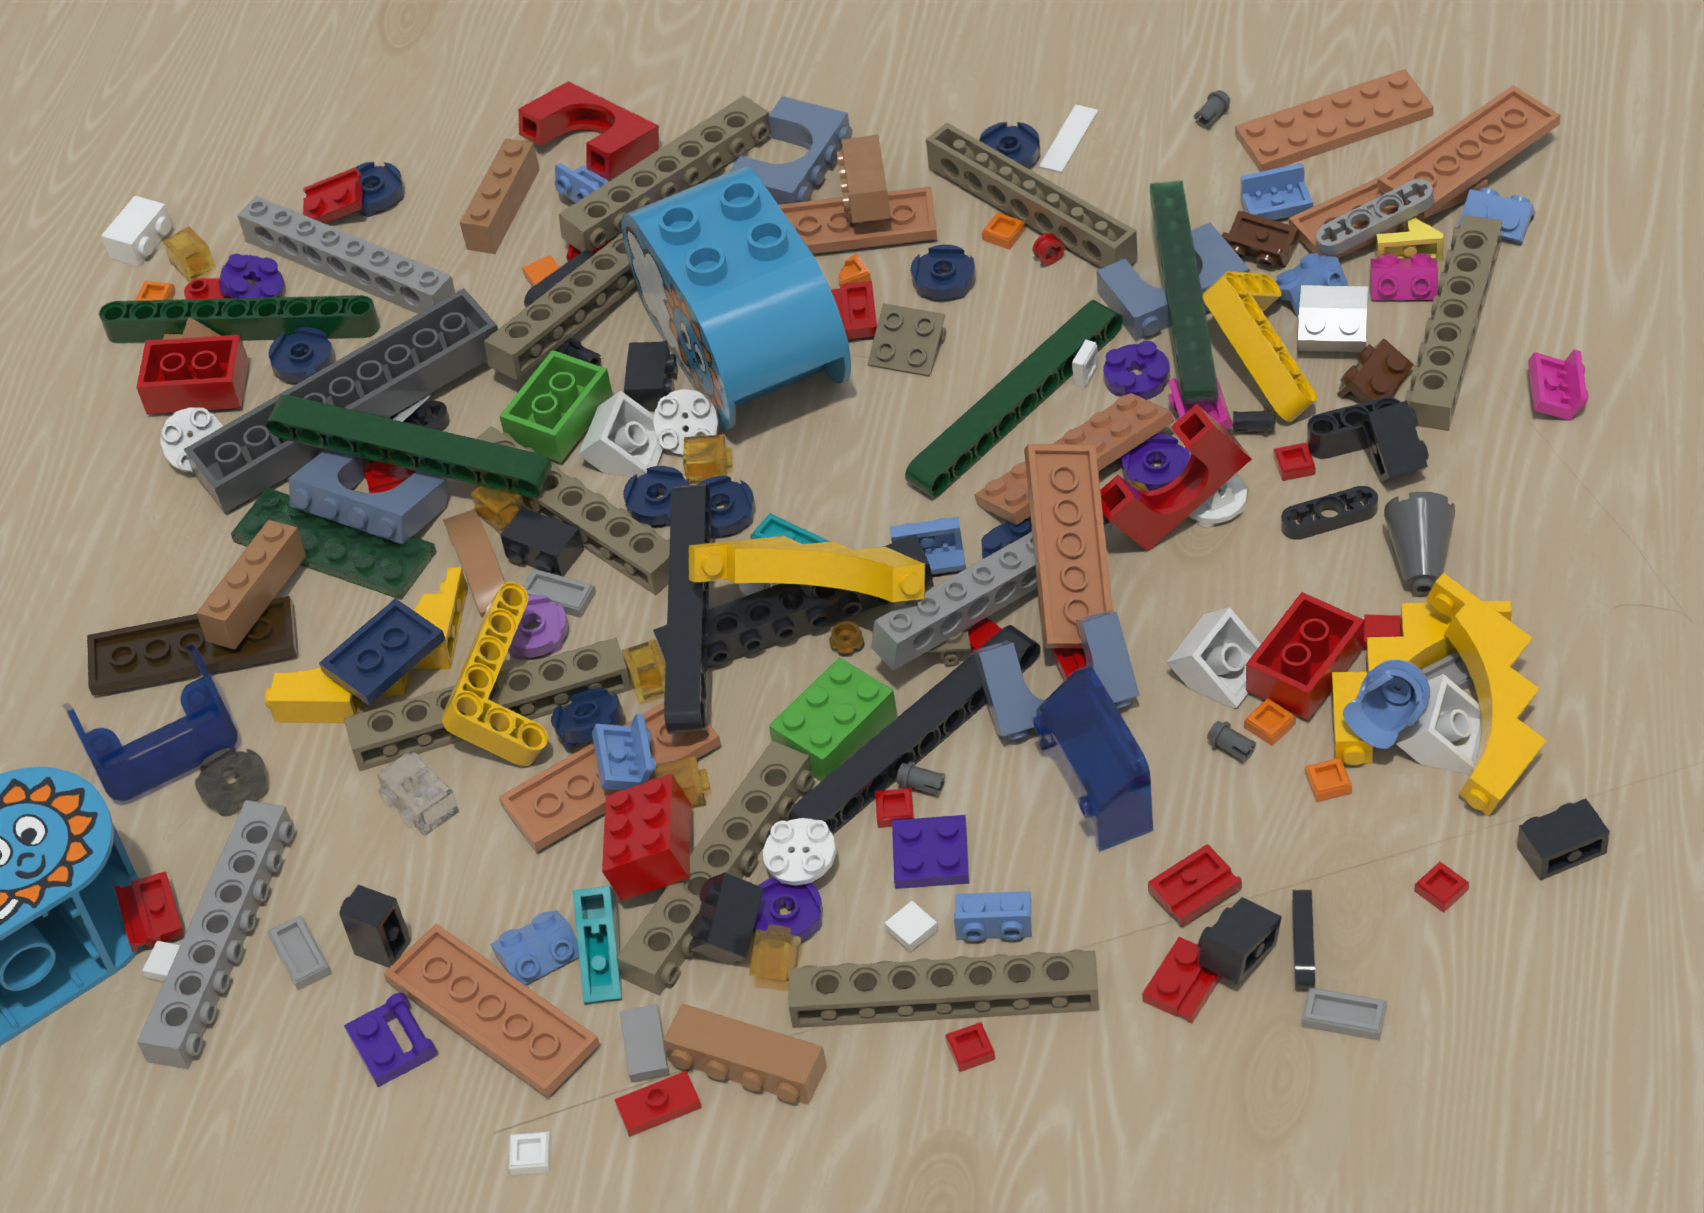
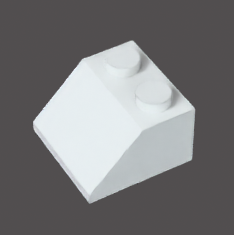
M1301 285L1298 325L1299 351L1361 352L1366 347L1368 287Z
M620 390L598 406L578 455L606 474L632 477L637 474V477L646 474L647 468L657 466L663 451V447L660 445L653 426L654 415Z
M1228 607L1204 614L1166 663L1189 689L1234 709L1238 707L1248 694L1246 691V663L1261 643L1233 610Z
M1442 674L1428 680L1430 686L1428 705L1411 727L1408 725L1399 732L1396 745L1421 765L1471 774L1478 755L1481 738L1479 703L1447 676Z

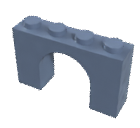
M782 96L768 115L772 139L802 146L809 151L800 159L785 164H771L740 156L729 171L731 172L744 166L751 168L761 179L778 205L810 201L811 194L817 185L823 182L827 170L836 163L838 159L837 152L842 150L841 139L852 137V127L849 125L848 113Z
M1211 222L1182 234L1183 258L1198 275L1193 282L1186 286L1175 289H1162L1151 286L1143 281L1126 259L1097 270L1098 294L1110 309L1122 315V325L1135 341L1181 323L1200 313L1209 311L1202 295L1225 272L1250 273L1249 267Z
M327 449L289 477L291 507L400 544H404L447 508V479L416 471L400 485L385 492L360 493L352 491L351 489L364 479L363 458Z
M1108 610L1076 620L1086 657V672L1079 687L1069 696L1059 700L1039 699L1028 689L1013 642L1007 640L973 650L996 734L1002 737L1007 735L1008 740L1018 739L1029 734L1028 729L1040 725L1042 730L1055 728L1063 724V718L1073 715L1076 716V719L1088 718L1097 714V708L1110 705V709L1125 707L1131 704L1130 698L1140 696L1117 612Z

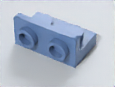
M1031 891L955 894L954 926L956 940L980 941L982 939L999 938L1016 940L1032 937Z

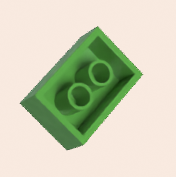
M551 350L499 415L503 433L510 434L523 447H529L544 457L562 463L590 427L598 406L613 396L608 370Z
M839 657L769 725L771 741L809 755L814 778L821 782L898 717L894 690Z

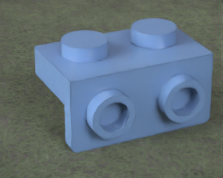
M562 163L555 165L556 191L575 203L609 182L603 177L587 170L584 165L574 171Z
M1302 164L1247 174L1240 178L1241 201L1247 213L1277 220L1294 216L1313 207V201L1304 182V167Z
M1480 188L1479 191L1470 189L1458 224L1459 228L1463 215L1503 220L1502 239L1523 244L1530 219H1534L1536 213L1530 200L1518 195H1512L1511 198L1498 196L1499 193L1489 188Z
M1317 253L1309 254L1300 260L1301 264L1292 270L1280 273L1276 277L1277 280L1275 282L1280 287L1282 294L1277 300L1291 301L1297 317H1299L1301 285L1348 286L1338 257L1322 256Z
M959 517L940 518L933 521L906 523L890 527L892 543L916 535L928 559L932 574L959 571L966 568Z
M636 714L630 726L595 724L592 737L601 789L626 790L646 783L649 778L654 777L656 759L654 756H651L649 747L651 732L649 728H646L644 715Z
M557 910L537 915L532 920V923L520 929L508 930L500 935L499 940L490 944L495 956L505 966L508 974L524 985L579 957L578 941L571 925Z

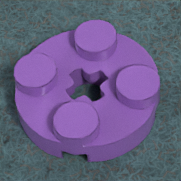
M543 595L528 596L527 606L508 649L509 654L513 658L537 657L561 650L564 644L563 639L568 632V622L565 611L559 603L557 606L555 603L550 602L549 597ZM536 622L537 626H539L535 629H527L530 627V623Z

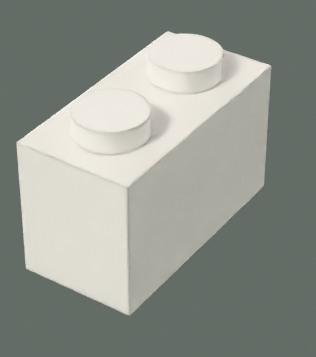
M134 196L104 231L101 238L109 258L140 267L146 258L152 254L160 241L169 233L173 225L165 204Z

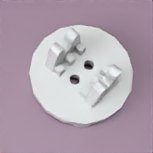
M681 389L672 391L659 400L654 413L653 426L656 437L663 448L676 454L691 455L700 453L711 445L718 433L719 417L717 409L709 397L696 390ZM685 412L688 413L687 419L683 416ZM685 426L689 427V430L687 432L684 431Z
M189 407L175 412L166 420L160 434V446L164 457L175 468L183 472L193 473L184 449L223 427V425L214 414L204 408ZM187 432H192L193 436L188 437Z
M1235 474L1194 510L1189 517L1196 520L1199 526L1209 528L1216 523L1231 520L1238 514H1242L1247 507V488L1243 480Z
M808 818L775 823L763 848L764 864L770 875L783 884L795 886L808 883L814 884L815 880L822 877L829 870L836 856L835 839L827 824L821 820Z

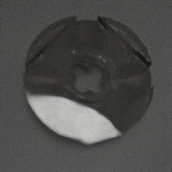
M235 747L225 748L213 753L202 762L199 767L201 773L198 779H195V786L200 799L208 808L216 810L221 816H231L242 809L245 800L256 802L267 795L269 791L268 772L262 758L255 751L246 749L247 752H236ZM230 776H233L235 779L239 778L231 784H227L226 780Z

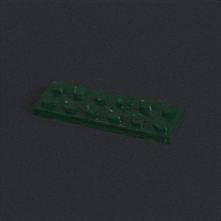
M268 487L231 532L234 543L248 547L268 520L297 527L306 557L300 564L301 566L399 600L405 597L437 553L434 543L414 536L404 544H400L291 507L289 494Z

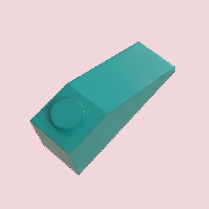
M611 886L572 890L584 1003L622 999L621 974L616 959L620 953L615 891Z

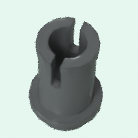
M1221 90L1211 92L1207 97L1208 101L1194 114V119H1198L1195 122L1200 127L1208 129L1221 113H1226L1229 110L1230 98Z
M1220 721L1215 722L1207 735V739L1211 741L1212 747H1221L1239 758L1242 762H1246L1254 751L1250 747L1252 749L1256 748L1255 741L1233 730L1231 724L1227 721L1223 723Z
M910 761L909 764H901L897 775V784L902 785V788L911 787L939 796L944 786L945 774L916 767L915 762Z

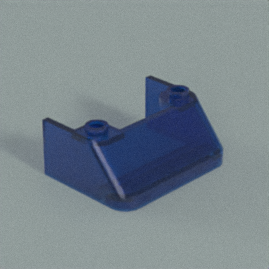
M192 644L186 646L185 649L200 679L186 685L181 692L180 703L186 716L124 746L121 745L117 735L108 728L98 727L85 733L69 702L62 705L105 792L112 799L117 801L129 800L230 751L235 746L237 730L199 650Z
M1088 665L1077 669L1036 709V717H1033L1032 721L1039 737L1041 750L1043 751L1058 745L1078 779L1082 797L1078 798V805L1084 818H1091L1095 825L1096 847L1101 852L1153 831L1151 775L1141 748L1093 667Z

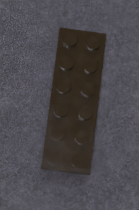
M290 596L273 599L236 649L207 642L197 614L87 635L88 687L93 696L297 656L294 612Z

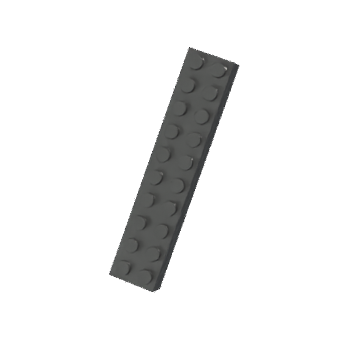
M463 288L186 447L184 451L193 473L222 511L227 513L294 474L325 450L281 439L267 430L265 423L281 395H291L389 418L487 361L484 340L498 330L497 324Z

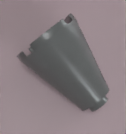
M1412 492L1409 493V499L1399 501V496L1391 499L1385 505L1384 518L1406 587L1417 594H1429L1437 579L1444 572L1455 518L1454 503L1450 505L1448 497L1442 494Z

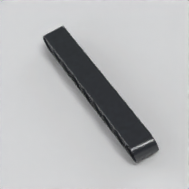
M707 483L672 488L664 718L668 734L704 731L706 729L710 581L694 583L689 580V545L711 543V496Z
M1008 625L980 648L1007 640L1013 642L1023 674L1034 664L1039 656L1041 647L1016 627ZM974 653L802 797L791 809L789 820L799 818L821 820L827 824L830 832L834 835L876 799L875 791L887 790L897 781L898 771L902 763L909 764L912 761L916 765L987 704V699Z

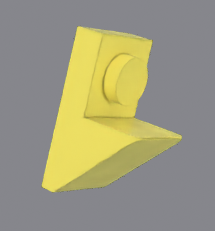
M1415 217L1406 220V232L1376 234V259L1381 254H1395L1398 256V259H1411L1413 254H1429L1431 258H1437V262L1443 261V233Z

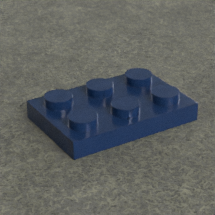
M395 598L320 661L319 665L323 673L370 705L445 641V636L440 628Z

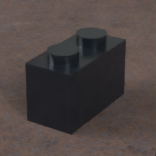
M668 341L629 343L624 393L649 412H655L659 400L674 391V380L671 378V374H676L677 360L675 354H670Z
M1407 401L1384 407L1359 417L1380 482L1428 467L1426 461L1429 458L1428 450L1424 441L1419 440L1415 428L1418 426L1417 416L1412 407L1409 408Z
M524 507L518 511L500 534L505 555L511 561L518 564L523 563L537 570L563 577L584 551L579 528Z
M1585 798L1575 803H1566L1556 811L1541 817H1532L1522 825H1519L1517 848L1541 881L1607 854L1610 831Z
M726 872L707 879L699 895V899L702 901L699 914L691 926V936L693 938L690 949L726 964L746 959L763 888Z
M358 884L351 896H348L343 901L339 915L354 954L390 968L401 957L411 942L397 899Z
M1241 897L1231 908L1226 907L1223 910L1218 921L1212 927L1207 926L1203 930L1198 941V947L1201 948L1198 965L1239 984L1276 946L1282 916Z

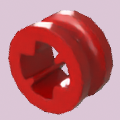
M1048 232L1037 238L1033 244L1032 253L1044 265H1052L1064 254L1065 245L1054 233Z

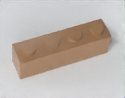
M871 135L841 139L843 151L837 152L844 212H851L852 223L889 219L890 210L879 136Z
M504 139L460 221L467 250L496 254L540 170L533 142Z
M268 520L196 612L207 642L231 649L237 648L306 557L297 527Z
M683 1003L663 1039L668 1061L681 1069L692 1068L705 1072L716 1080L727 1079L734 1081L751 1091L762 1090L772 1093L790 1103L797 1101L809 1105L827 1068L823 1046Z

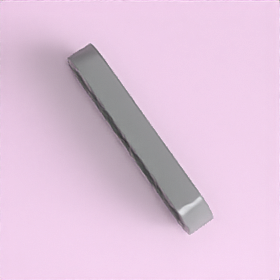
M1425 179L1411 180L1324 224L1316 233L1319 250L1328 256L1338 255L1376 236V234H1380L1426 211L1434 203V192L1431 183ZM1419 193V194H1420L1421 196H1423V197H1420V198H1419L1418 195H1414V194ZM1389 205L1399 208L1390 215L1381 212L1384 207ZM1359 220L1369 222V225L1363 229L1352 227ZM1332 237L1334 240H1337L1332 242L1330 239L1327 238Z

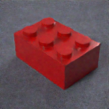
M227 335L145 341L136 388L146 414L177 412L189 407L204 408L206 410L241 408L249 365L241 336Z
M1301 592L1246 663V691L1264 700L1268 698L1282 708L1310 720L1332 690V672H1346L1364 648L1365 620Z
M673 774L654 778L646 783L626 790H619L612 795L606 796L602 873L621 901L689 879L691 803Z

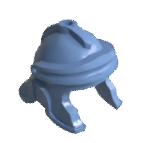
M1393 659L1382 662L1371 671H1367V676L1361 684L1357 697L1344 707L1343 717L1348 726L1365 742L1377 748H1389L1395 743L1399 732L1408 725L1411 727L1426 709L1430 699L1428 680L1419 667L1408 661Z

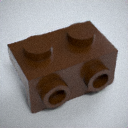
M1238 210L1230 232H1223L1222 237L1240 258H1245L1247 255L1257 258L1258 262L1269 267H1274L1275 264L1286 267L1300 231L1298 227Z
M1384 338L1374 347L1368 344L1356 358L1360 362L1357 367L1351 366L1340 379L1344 385L1337 395L1343 398L1351 391L1363 403L1390 397L1414 364Z

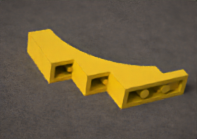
M786 536L689 545V580L694 583L727 579L733 583L801 584L856 591L890 602L924 599L925 564L887 547L853 550L835 541L801 544Z
M448 567L446 580L440 583L439 594H424L413 609V611L440 628L444 633L445 641L412 669H451L468 592L462 567ZM321 667L298 672L274 673L272 685L267 687L265 692V704L267 708L271 709L275 722L345 723L344 718L357 715L362 704L361 699L323 673ZM409 672L381 696H404Z
M1442 573L1425 600L1431 603L1438 612L1446 614L1452 619L1444 634L1456 648L1469 671L1478 696L1481 713V738L1478 755L1467 782L1458 794L1465 798L1471 807L1481 810L1489 816L1547 741L1518 719L1540 688L1511 668L1533 637L1445 573Z
M1483 601L1511 621V601ZM1401 603V637H1367V671H1371L1382 662L1393 659L1408 661L1421 670L1457 651L1444 634L1452 619L1446 614L1438 612L1431 603ZM1367 671L1332 672L1335 759L1341 758L1343 764H1372L1373 746L1361 739L1348 726L1343 717L1344 707L1357 697L1361 684L1367 676Z

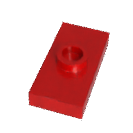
M687 1070L614 1099L629 1137L702 1108Z

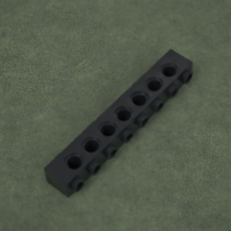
M916 535L883 546L924 563L925 589L934 586L930 564ZM781 583L709 609L707 668L721 665L748 653H754L778 642L787 641L811 630L820 629L844 618L853 617L877 606L886 605L890 601L845 589ZM667 625L653 630L665 666Z

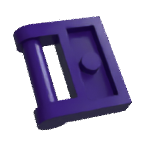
M404 993L393 994L384 1005L344 1025L350 1040L377 1087L430 1061L437 1054V1048L433 1041L428 1038L426 1039L409 1010L410 1002ZM396 1018L413 1045L412 1050L406 1053L401 1049L387 1024Z

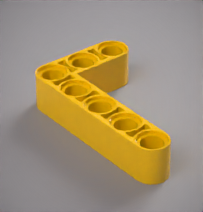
M1225 272L1203 293V300L1274 410L1282 419L1287 422H1293L1317 401V394L1263 313L1281 296V289L1267 274Z
M506 582L502 584L487 607L443 712L442 723L448 732L516 765L529 766L534 763L548 743L547 731L540 724L488 700L529 598L523 586L515 582Z

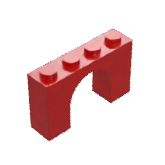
M569 81L518 109L519 135L540 146L573 130L587 129L602 132L599 136L586 142V169L607 180L613 179L659 150V125Z
M1198 404L1193 406L1171 426L1174 433L1191 452L1187 466L1176 479L1162 488L1153 491H1140L1117 474L1100 490L1102 512L1107 519L1147 551L1152 549L1252 460L1236 438Z

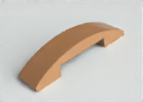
M472 509L443 519V522L482 618L488 605L502 584L505 583L482 522L476 510Z

